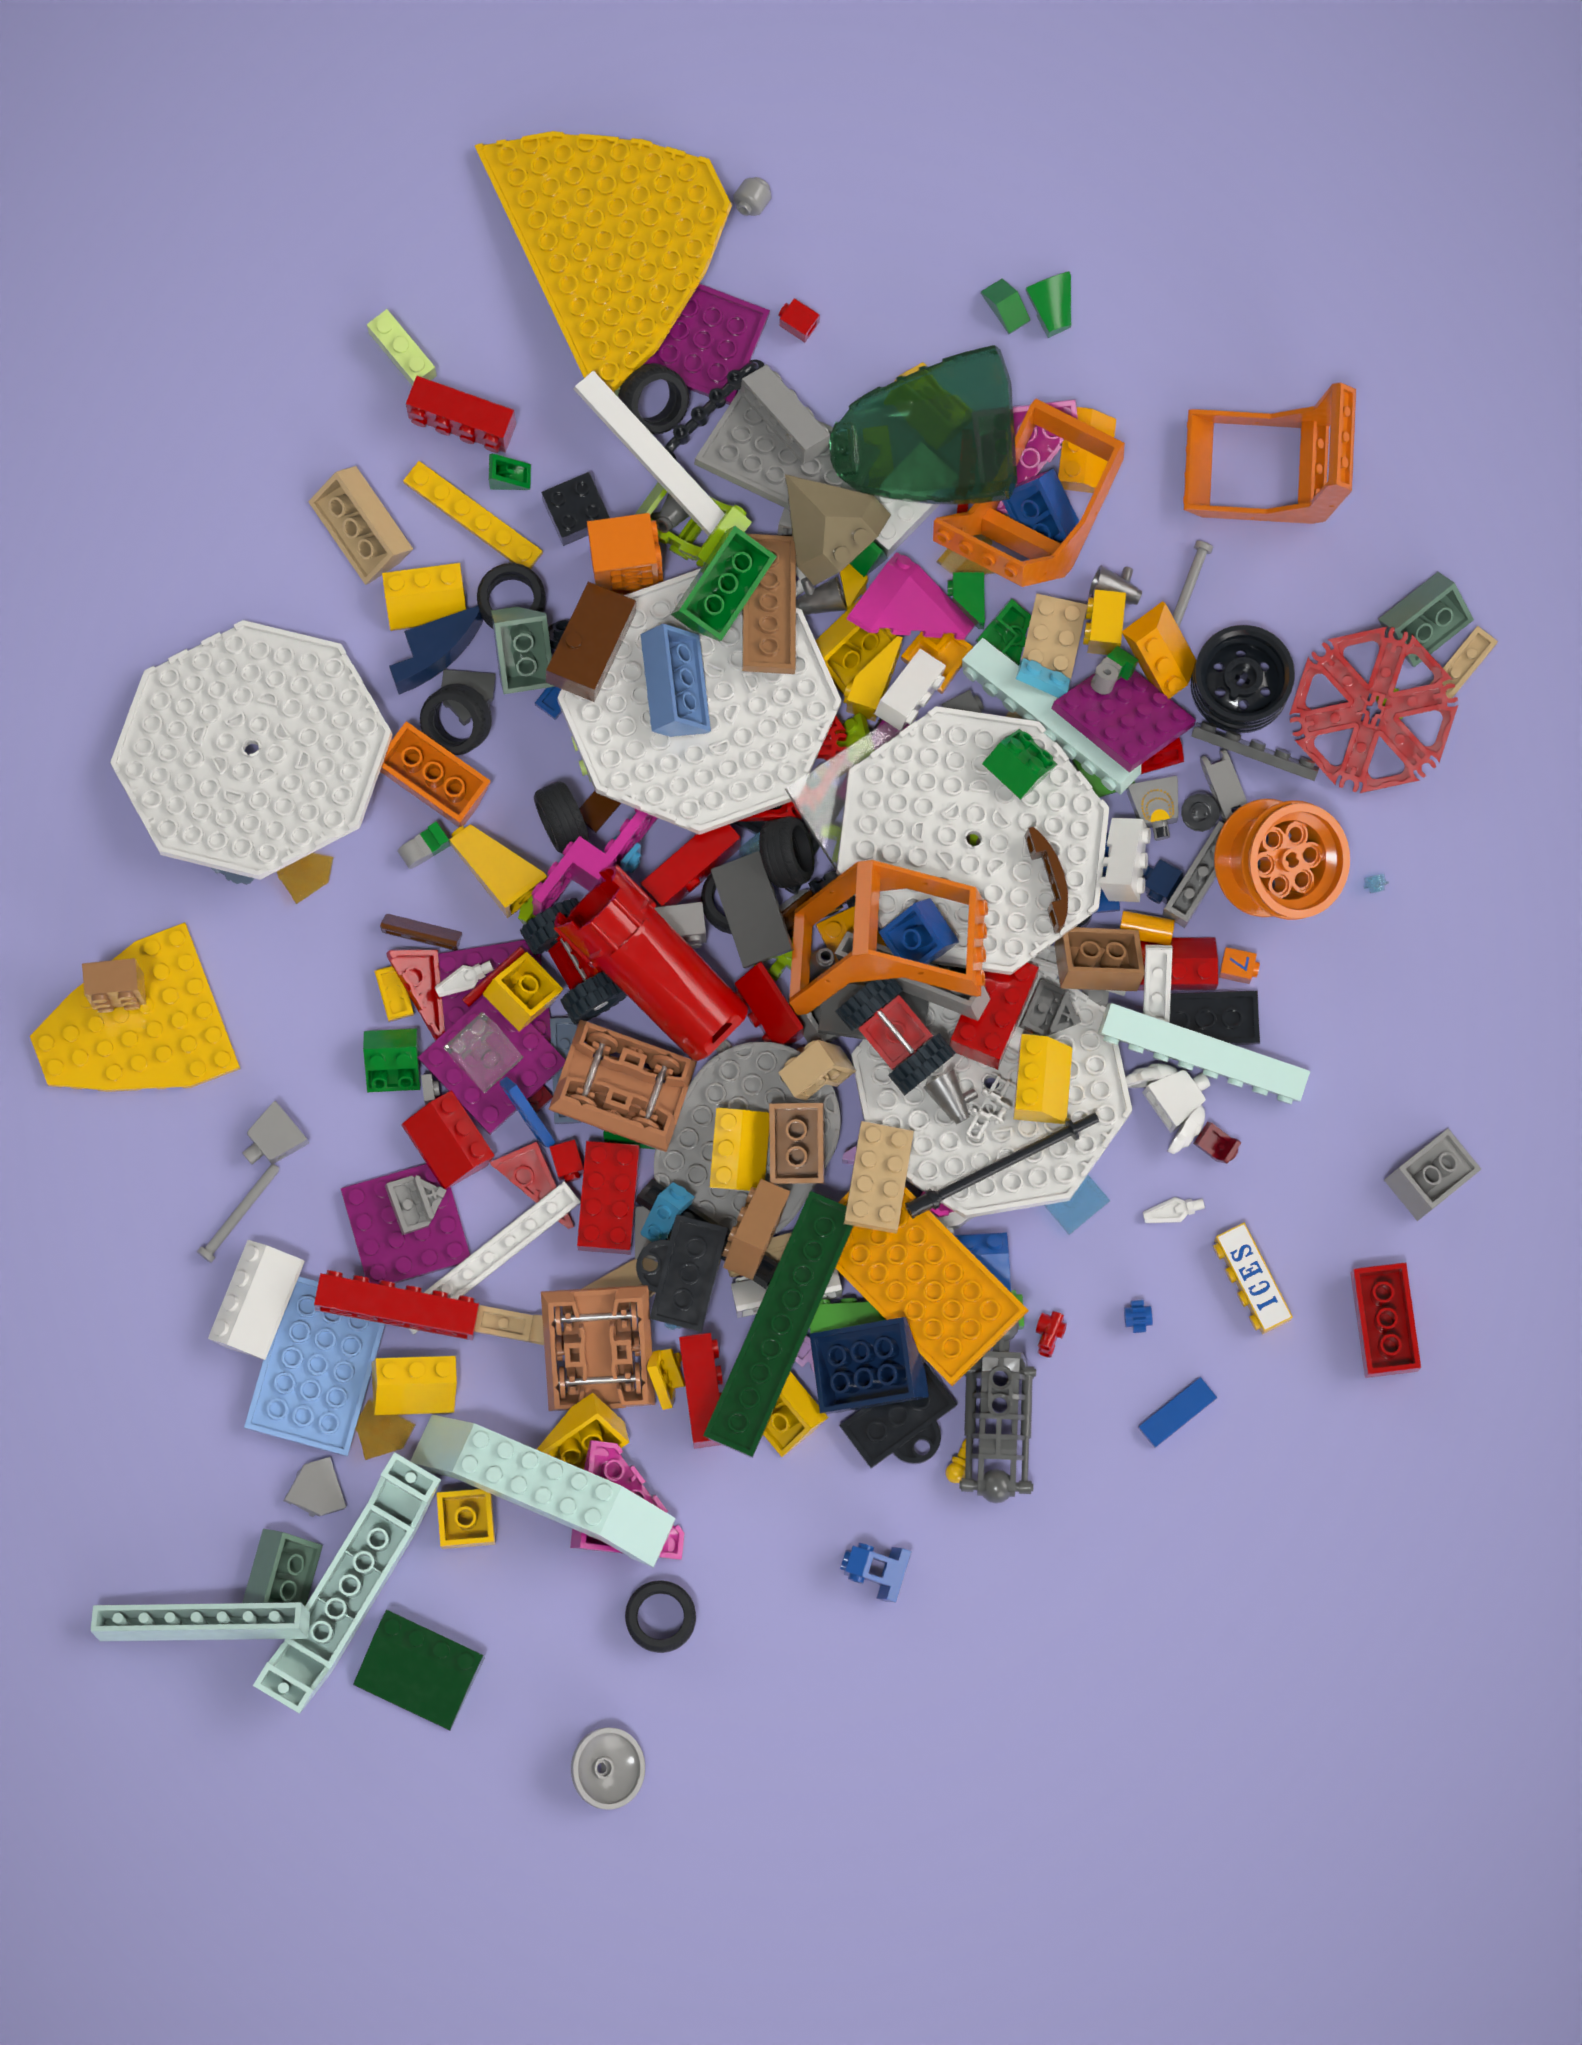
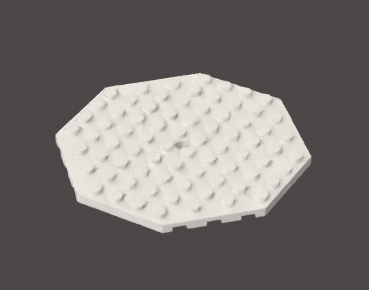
M700 569L624 595L636 600V614L595 702L561 689L558 695V704L596 793L700 835L797 800L839 710L841 698L801 609L796 608L795 674L742 671V610L720 642L691 630L674 618L671 613L700 571ZM661 624H667L700 636L711 732L674 737L652 732L640 634Z
M242 620L234 624L232 629L222 634L220 632L201 641L200 645L189 651L185 649L168 658L167 662L144 670L110 763L160 855L261 880L361 827L392 738V732L363 684L357 670L348 658L342 644ZM250 744H256L259 750L247 755L245 748Z
M936 706L917 722L915 721L901 731L888 743L886 742L872 752L866 759L849 769L836 873L838 876L858 861L875 860L976 887L983 900H986L988 904V915L984 917V923L987 927V938L983 940V946L986 950V962L982 963V970L1011 975L1098 910L1101 892L1099 880L1103 873L1109 807L1093 791V787L1083 774L1077 771L1071 764L1069 757L1057 742L1054 743L1044 734L1046 729L1039 721ZM1018 729L1030 734L1034 742L1041 749L1048 751L1052 755L1053 760L1058 764L1021 800L982 765L996 746ZM1030 827L1036 828L1046 838L1055 851L1064 871L1068 889V911L1064 927L1058 934H1054L1047 911L1049 905L1055 899L1042 858L1031 859L1024 837ZM969 834L977 835L980 839V844L972 847V845L968 844L966 836ZM910 889L880 891L878 925L881 929L915 902L931 898L959 940V943L931 963L966 968L969 905Z
M1038 970L1036 982L998 1070L955 1054L904 1096L888 1075L906 1061L909 1056L891 1070L868 1040L865 1039L862 1040L860 1045L851 1054L852 1065L856 1069L854 1075L864 1122L914 1131L906 1180L925 1192L928 1189L938 1191L1066 1127L1065 1124L1013 1119L1021 1034L1035 1035L1020 1028L1019 1025L1040 979L1060 988L1058 976ZM1063 989L1065 992H1070V1000L1076 1015H1079L1081 1023L1051 1034L1048 1037L1072 1047L1067 1118L1071 1119L1074 1123L1095 1112L1099 1122L1078 1132L1079 1140L1077 1141L1070 1136L942 1200V1204L963 1218L1070 1201L1132 1113V1105L1119 1045L1103 1041L1104 1036L1097 1034L1106 1007L1103 1005L1099 1006L1080 990ZM929 1002L926 1028L933 1037L940 1033L950 1045L951 1037L961 1014ZM952 1070L955 1071L962 1094L971 1089H974L978 1094V1098L966 1104L967 1113L970 1117L957 1125L923 1088L933 1080ZM997 1076H1000L1001 1079L1011 1082L1002 1101L1008 1102L1012 1109L1011 1111L1006 1110L1002 1117L1003 1125H996L994 1121L990 1120L982 1137L977 1142L966 1136V1132L975 1118L971 1110L976 1108L978 1112L986 1099L981 1094L982 1090L990 1091L984 1085V1081L988 1078L996 1079ZM999 1083L996 1090L1002 1092L1005 1085ZM986 1105L983 1107V1111L989 1114L993 1112V1108L990 1105ZM998 1106L994 1115H998L1001 1107ZM980 1118L977 1120L980 1125H983L985 1122ZM973 1127L972 1135L977 1136L980 1129Z

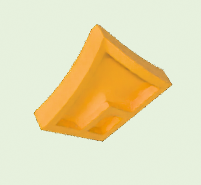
M921 632L901 655V660L908 664L918 650L922 649L945 664L946 667L942 674L945 680L937 690L943 694L961 669L962 659L973 646L965 640L955 639V634L943 633L941 638L924 637L923 632Z
M855 906L816 924V928L826 948L833 952L835 964L839 961L835 952L846 932L854 934ZM878 931L877 943L886 946Z

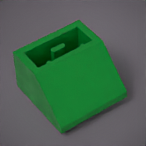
M1020 729L1002 740L982 763L1020 800L1028 795L1058 765L1048 751L1041 749L1034 742L1030 734Z
M417 1028L364 1031L363 1053L367 1093L420 1090Z

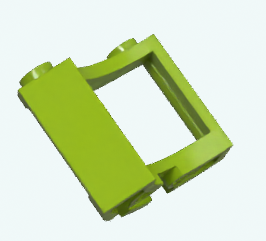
M657 482L634 515L650 513L651 515L667 493L659 482ZM711 498L725 515L702 547L693 545L702 529L692 518L678 537L669 531L663 533L657 529L658 541L663 544H670L669 550L685 560H688V558L692 561L698 560L696 562L697 566L702 567L726 530L736 526L745 533L752 523L746 517L747 513L745 510L737 505L730 506Z

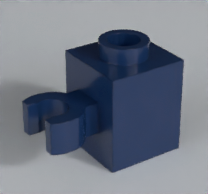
M1161 859L1154 869L1150 866H1147L1146 869L1143 868L1142 878L1147 880L1145 882L1147 897L1157 904L1161 902L1167 904L1183 880V872Z

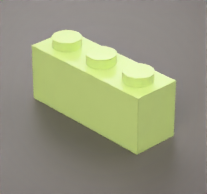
M388 309L367 324L369 335L411 386H413L416 376L432 380L437 376L435 366Z

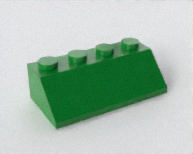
M731 527L725 531L671 615L691 630L719 642L722 641L777 556L738 527Z

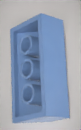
M661 624L640 634L652 732L669 737L711 732L700 636L667 624Z

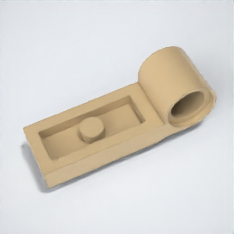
M479 1305L475 1326L476 1333L544 1345L542 1315H529Z

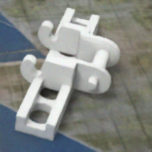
M997 1076L989 1092L986 1089L982 1090L981 1094L986 1099L978 1112L976 1108H972L971 1113L975 1115V1118L968 1128L966 1136L979 1142L990 1120L994 1121L996 1125L1004 1124L1002 1117L1006 1110L1011 1111L1012 1109L1008 1102L1002 1101L1011 1084L1010 1081H1005L1000 1076ZM998 1083L1005 1085L1002 1092L996 1090ZM990 1105L993 1108V1112L987 1114L983 1111V1107ZM999 1106L1001 1107L998 1115L996 1116L994 1115V1113ZM978 1118L985 1121L983 1125L977 1122ZM973 1127L980 1129L977 1136L971 1133Z

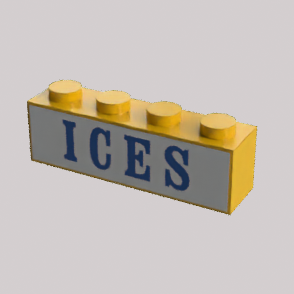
M1242 1223L1216 1236L1214 1239L1216 1244L1213 1245V1249L1219 1260L1224 1259L1228 1267L1225 1269V1272L1230 1282H1236L1240 1290L1237 1292V1296L1243 1307L1248 1306L1252 1314L1249 1316L1253 1328L1256 1331L1260 1330L1263 1335L1291 1321L1293 1316L1246 1224Z

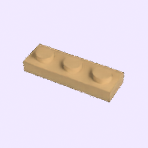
M1479 626L1474 629L1443 667L1453 680H1447L1442 684L1444 686L1449 683L1455 684L1454 688L1447 690L1446 695L1448 698H1453L1498 643L1496 639Z

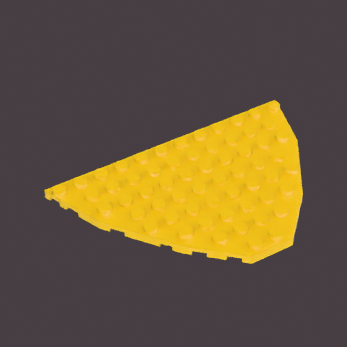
M556 131L522 136L521 139L507 141L504 139L492 144L484 145L480 143L474 145L583 377L585 378L594 371L615 392L635 370L641 367L658 351L708 270L732 207L710 159L689 155L685 151L668 146L655 145L644 139L632 138L627 140L613 136L590 134L570 135Z

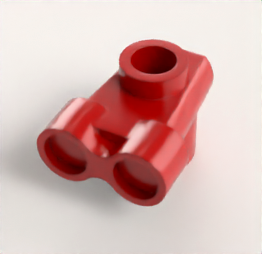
M1052 1311L1051 1315L1041 1314L1036 1327V1333L1042 1335L1038 1343V1353L1040 1355L1051 1358L1057 1337L1063 1338L1067 1323L1063 1322V1314Z

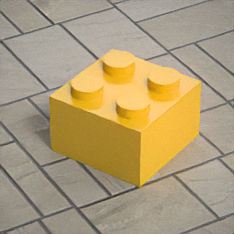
M1095 590L1093 598L1088 597L1085 619L1090 620V623L1086 622L1083 645H1088L1087 653L1108 655L1116 646H1121L1126 593Z
M526 952L496 976L483 995L520 1032L550 1007L564 989Z
M481 1489L436 1493L440 1547L442 1549L496 1545L491 1493Z

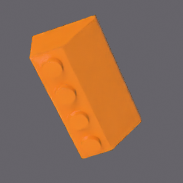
M407 721L391 740L380 770L382 774L457 827L464 826L479 806L491 783L488 778Z

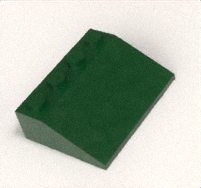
M386 1609L353 1685L451 1731L485 1656Z

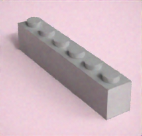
M848 931L835 952L839 961L853 951V933ZM877 943V952L893 955L889 947ZM903 977L894 978L903 988V992L977 1021L990 1000L984 986H981V996L975 997Z

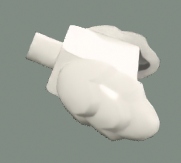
M1159 1063L1135 1069L1132 1074L1125 1077L1127 1087L1135 1089L1145 1088L1142 1092L1170 1133L1174 1132L1181 1125L1167 1152L1175 1154L1182 1148L1188 1147L1194 1137L1201 1132L1205 1121V1109L1202 1104L1206 1099L1202 1091L1210 1086L1208 1078L1200 1073L1192 1079L1186 1070L1178 1072L1173 1066Z

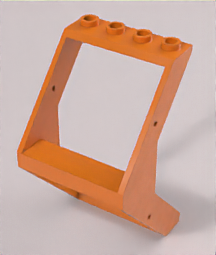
M1341 382L1334 383L1315 406L1272 414L1200 409L1188 410L1186 470L1184 473L1185 492L1183 497L1184 510L1203 518L1307 524L1325 522L1352 492L1356 389ZM1214 423L1301 428L1298 504L1269 509L1210 506ZM1329 426H1330L1329 472H1328V482H1327L1328 444H1329Z
M1036 398L1029 406L997 477L968 512L937 517L934 520L933 541L1021 587L1064 578L1073 568L1124 460L1125 443ZM1035 425L1108 461L1081 520L1061 544L996 511L1001 501L999 494L1006 490ZM982 534L1030 560L1020 561L973 536Z
M875 860L856 862L795 909L790 1005L797 1015H804L810 1013L849 983L902 977L975 997L981 996V986L985 985L982 963L986 962V950L983 946V940L987 938V927L984 923V917L988 915L987 901L983 900L978 889L973 886ZM910 889L969 905L966 974L877 952L880 891ZM856 894L853 951L809 983L812 926Z

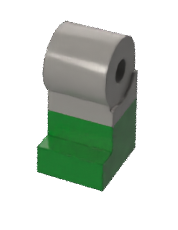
M1116 646L1097 666L1095 676L1091 680L1092 689L1099 694H1109L1119 678L1122 677L1128 680L1133 675L1138 659L1119 646Z
M436 821L429 825L428 829L415 836L414 839L402 845L397 852L408 868L412 869L451 845Z

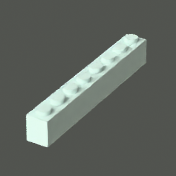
M982 638L962 659L963 674L970 681L974 682L976 680L981 684L983 690L989 696H996L1000 699L1003 706L1011 713L1016 712L1025 720L1039 721L1046 729L1044 734L1052 741L1057 742L1069 759H1076L1088 774H1095L1101 779L1102 784L1108 790H1115L1121 795L1141 774V765L1131 772L1124 769L1051 709L1054 701L1058 699L1057 697L1017 680L1016 675L1019 666Z
M1113 1003L1107 1004L1097 1033L1104 1036L1103 1041L1118 1045L1120 1041L1129 1044V1050L1143 1054L1144 1050L1154 1053L1153 1058L1164 1062H1168L1169 1058L1179 1061L1177 1066L1192 1071L1193 1067L1203 1070L1202 1075L1217 1079L1218 1075L1228 1078V1084L1241 1088L1243 1084L1253 1087L1252 1092L1267 1096L1268 1092L1278 1095V1101L1291 1105L1293 1101H1301L1310 1074L1309 1070Z
M301 1602L93 1605L91 1632L99 1641L308 1639L310 1612Z

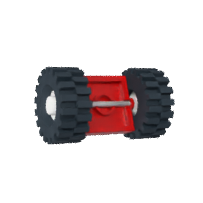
M577 898L564 900L562 903L559 902L553 907L545 909L546 911L537 914L535 918L530 919L520 929L531 952L536 955L548 951L567 983L570 991L561 998L560 1002L574 1025L578 1024L580 1020L589 1021L593 1017H597L601 1013L610 1010L611 1007L619 1004V1001L624 1000L627 996L598 966L592 968L553 929L557 914L561 912L567 918L571 910L579 903Z
M894 978L873 980L835 1012L852 1032L858 1028L891 1070L909 1056L906 1061L888 1075L905 1096L953 1057L956 1052L940 1033L933 1037L902 997L898 995L903 988ZM925 1042H927L923 1047H921L919 1050H917L920 1046H922Z

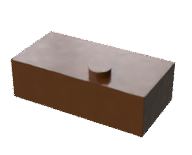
M588 581L546 669V683L595 702L635 617L636 600Z

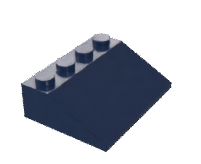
M906 1317L810 1333L820 1413H839L929 1397L925 1368Z

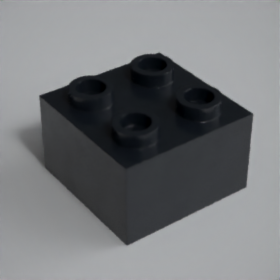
M589 472L541 492L542 501L563 546L588 536L587 521L610 518Z

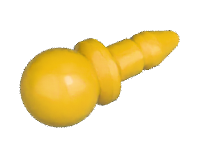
M966 1438L962 1442V1447L959 1449L957 1457H952V1463L945 1470L946 1478L952 1483H959L962 1478H965Z

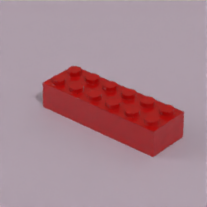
M327 1270L326 1274L320 1273L314 1302L315 1311L473 1341L479 1303H474L475 1299L472 1297L459 1296L458 1299L448 1298V1293L433 1290L432 1294L422 1293V1288L406 1285V1289L396 1288V1283L380 1280L379 1284L369 1283V1278L353 1275V1279L343 1278V1273Z

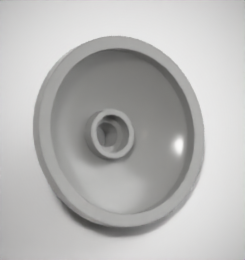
M599 1728L587 1734L577 1745L571 1761V1777L577 1793L586 1803L599 1809H617L629 1803L639 1792L645 1776V1760L639 1744L630 1734L617 1728ZM599 1763L602 1767L600 1772L597 1771V1766Z

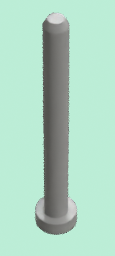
M1196 541L1194 548L1197 552L1173 613V618L1178 627H1180L1207 554H1211L1213 550L1212 545L1203 541Z
M275 1164L269 1166L205 1248L200 1247L197 1250L200 1256L210 1263L213 1262L215 1251L279 1172L278 1166Z

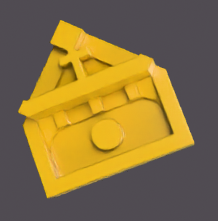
M673 1349L653 1351L647 1364V1370L662 1410L673 1408L675 1389L685 1387V1382L679 1369L681 1366L680 1362H682L681 1353H673Z

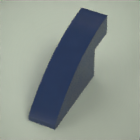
M478 606L404 631L413 657L389 665L399 695L431 680L462 654L483 623Z

